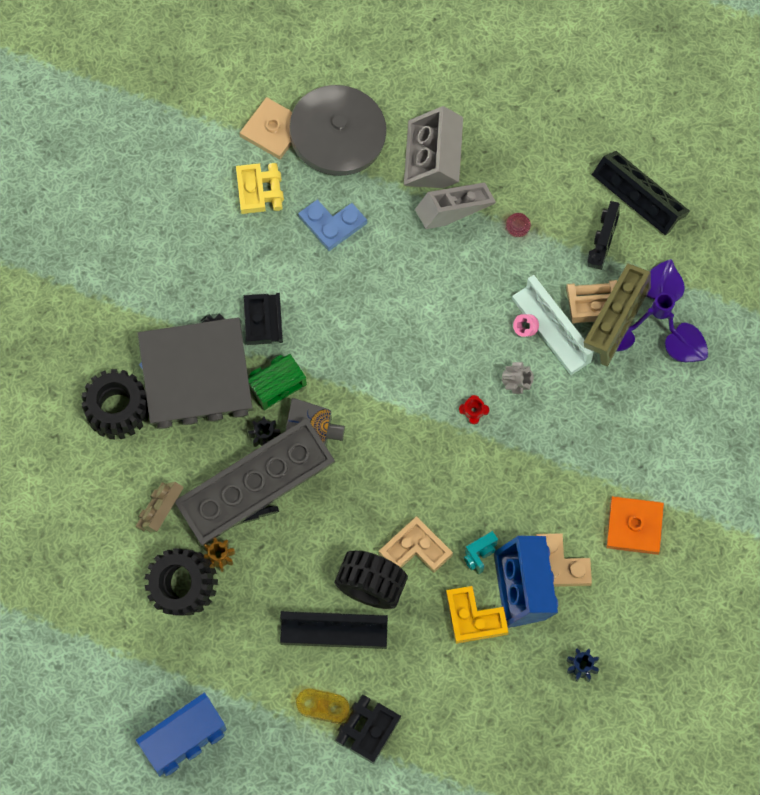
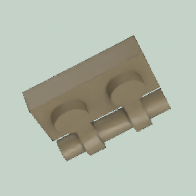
M162 482L158 490L153 491L150 496L152 500L146 510L141 511L138 516L140 520L135 527L143 532L145 530L149 533L157 532L184 487L177 482H170L168 484Z

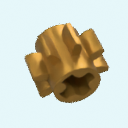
M214 538V543L210 546L204 545L205 550L208 552V554H204V558L212 562L210 568L218 567L223 572L225 565H233V561L229 556H233L235 551L233 548L227 549L229 545L227 539L222 543ZM216 551H221L222 558H216Z

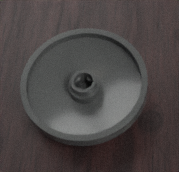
M328 85L312 90L297 103L291 115L289 134L296 154L304 163L321 173L344 176L366 169L378 158L386 139V122L379 106L367 94L349 86Z

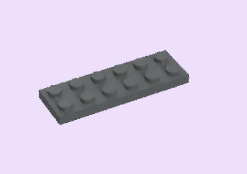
M308 418L181 496L175 501V504L200 544L204 546L334 464L335 460Z

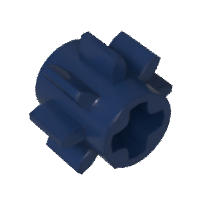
M577 648L575 650V658L571 656L567 658V662L572 664L567 669V674L574 673L576 675V682L580 678H585L587 682H590V673L598 674L599 669L594 666L598 662L599 657L593 658L590 655V649L586 652H580ZM582 660L587 662L584 670L579 668Z

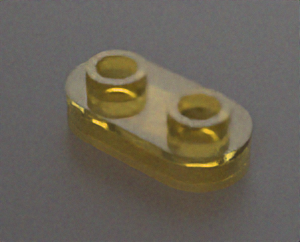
M305 689L296 698L297 710L301 715L308 718L341 723L349 715L350 709L347 699L338 694L316 689ZM313 700L315 705L313 708H307L305 702ZM333 706H339L341 708V712L339 714H333L331 712V708Z

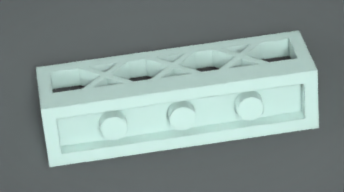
M534 275L529 277L527 286L514 294L512 300L523 314H532L538 319L539 329L537 333L568 373L572 375L591 363L594 351L584 348V338Z

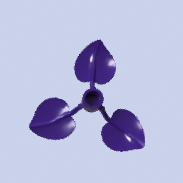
M672 259L658 264L650 271L651 288L647 297L655 300L651 308L634 325L629 327L616 352L629 349L635 342V336L632 331L650 315H653L657 319H668L669 330L672 334L666 337L665 348L671 358L684 363L705 361L708 358V347L699 329L686 322L679 324L677 329L674 328V314L671 312L675 302L683 296L685 286Z

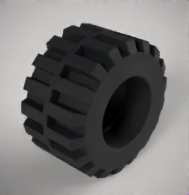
M111 369V373L108 374L106 370L102 371L99 378L96 375L92 377V384H86V392H82L81 398L83 400L82 408L94 432L97 430L98 434L102 437L107 434L108 438L115 440V435H119L120 439H125L124 434L128 432L130 436L136 434L134 429L137 427L140 430L143 427L142 420L147 421L148 418L147 397L141 381H138L137 377L133 374L129 376L125 370L118 373L117 369ZM113 395H124L130 399L127 407L119 413L111 414L101 410L104 401Z
M179 548L163 551V555H157L154 558L156 563L149 564L148 569L151 572L150 574H145V579L149 580V585H144L145 591H150L151 594L147 596L149 601L156 602L154 607L157 610H163L162 613L178 616L194 615L195 612L203 611V606H209L212 602L209 597L216 595L217 591L213 590V586L218 585V579H213V575L217 574L215 568H210L212 562L209 559H205L204 554ZM183 566L190 573L191 588L184 597L179 598L172 589L171 580L175 571Z
M349 551L343 559L334 583L345 595L358 602L381 609H394L397 607L408 575L397 564L382 556L366 551Z

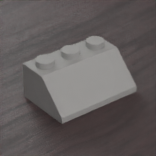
M442 106L408 121L404 186L445 188L459 182L463 129L462 116Z

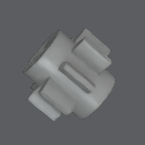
M513 362L512 366L505 367L506 370L502 374V382L506 386V390H512L513 394H523V390H530L534 379L530 366H523V362Z

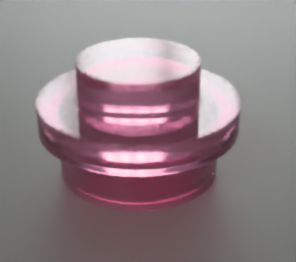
M515 213L506 221V229L514 237H523L530 231V220L522 213Z

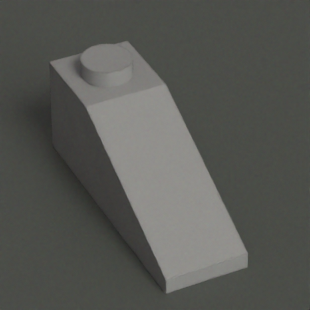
M479 183L428 192L415 211L425 229L451 224L495 204L496 201L487 185Z

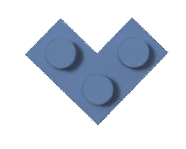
M317 199L298 213L299 218L328 251L367 224V219L353 203L332 216Z

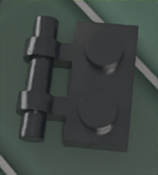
M361 695L358 702H354L350 708L352 712L345 724L341 723L338 728L339 734L334 741L344 746L348 738L354 740L355 742L350 750L370 763L375 764L401 720V715L380 703H377L372 712L367 709L371 699ZM362 717L365 718L367 722L365 723L361 732H359L354 728L357 725L360 718Z

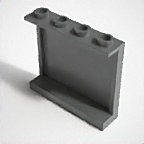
M239 317L138 332L150 424L157 425V429L173 427L172 423L181 421L183 425H192L198 423V419L208 418V421H218L223 419V415L233 414L234 418L245 417L249 415L248 411H254L242 337V325Z

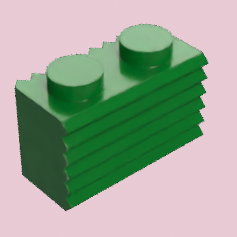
M291 354L285 357L283 355L277 356L271 361L270 366L263 370L262 368L255 369L249 375L250 391L264 411L307 385L305 374Z

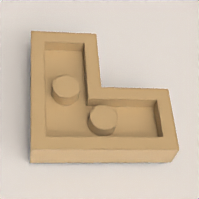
M416 516L379 550V555L394 562L401 568L416 555L435 573L453 556V552Z
M563 533L536 534V536H546L547 546L550 549L551 571L554 574V587L591 586L590 558L564 559Z

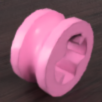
M521 314L515 318L513 328L516 334L521 337L533 336L538 332L539 322L532 314ZM523 322L530 323V328L526 329L523 327Z

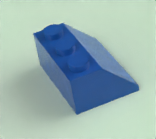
M517 536L494 552L501 605L504 607L508 628L545 621L558 613V599L554 591V574L551 571L550 549L547 546L546 536Z
M204 692L137 738L136 742L158 776L160 777L163 774L169 776L179 768L178 764L184 759L192 760L202 752L201 748L210 742L213 745L225 736L223 732L227 728Z

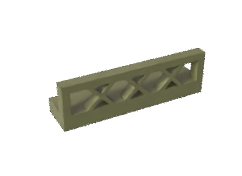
M627 263L583 342L584 348L600 354L601 364L608 367L651 288L650 271Z

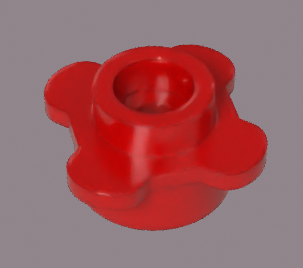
M477 395L470 396L465 404L459 406L460 414L465 415L469 419V423L474 425L478 424L479 419L483 415H488L490 411L489 406L484 405V402Z

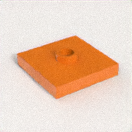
M612 496L606 548L659 555L664 503Z

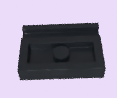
M276 293V295H243L246 344L283 343L280 293Z

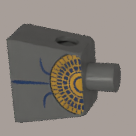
M292 398L286 431L308 418L326 448L328 439L343 441L345 426L331 424V410Z

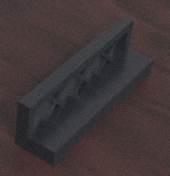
M617 151L603 156L592 173L593 177L664 235L669 234L678 220L686 217L690 212L689 209Z
M281 611V645L387 649L388 615Z

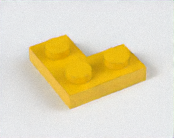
M473 586L446 590L456 644L508 635L504 607L477 611Z

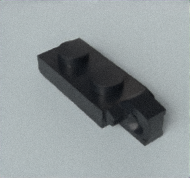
M610 201L608 209H604L602 212V230H597L594 239L596 248L589 251L588 267L600 270L603 268L620 216L619 202Z

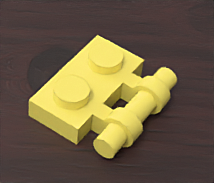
M260 163L236 166L241 214L266 211L265 202H271L274 211L283 209L284 194L280 190L282 178L276 163L269 164L268 171L261 172ZM263 183H270L271 191L263 192Z

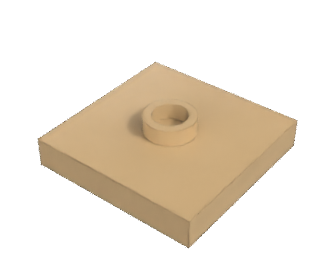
M266 97L241 130L240 137L280 160L292 145L289 134L292 111Z

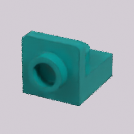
M493 531L466 546L464 560L469 569H475L478 574L484 571V564L479 556L486 558L496 551L494 547L497 546L498 538Z

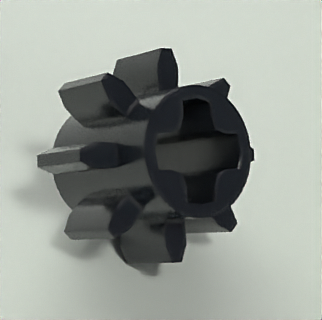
M265 416L259 422L253 421L254 430L248 431L249 437L255 438L253 440L254 447L258 445L263 446L281 434L279 429H275L276 421L269 422ZM262 431V432L266 433V432L269 431V435L262 434V435L260 436V432Z

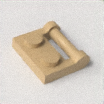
M617 280L592 285L575 286L574 283L567 284V298L572 323L595 322Z

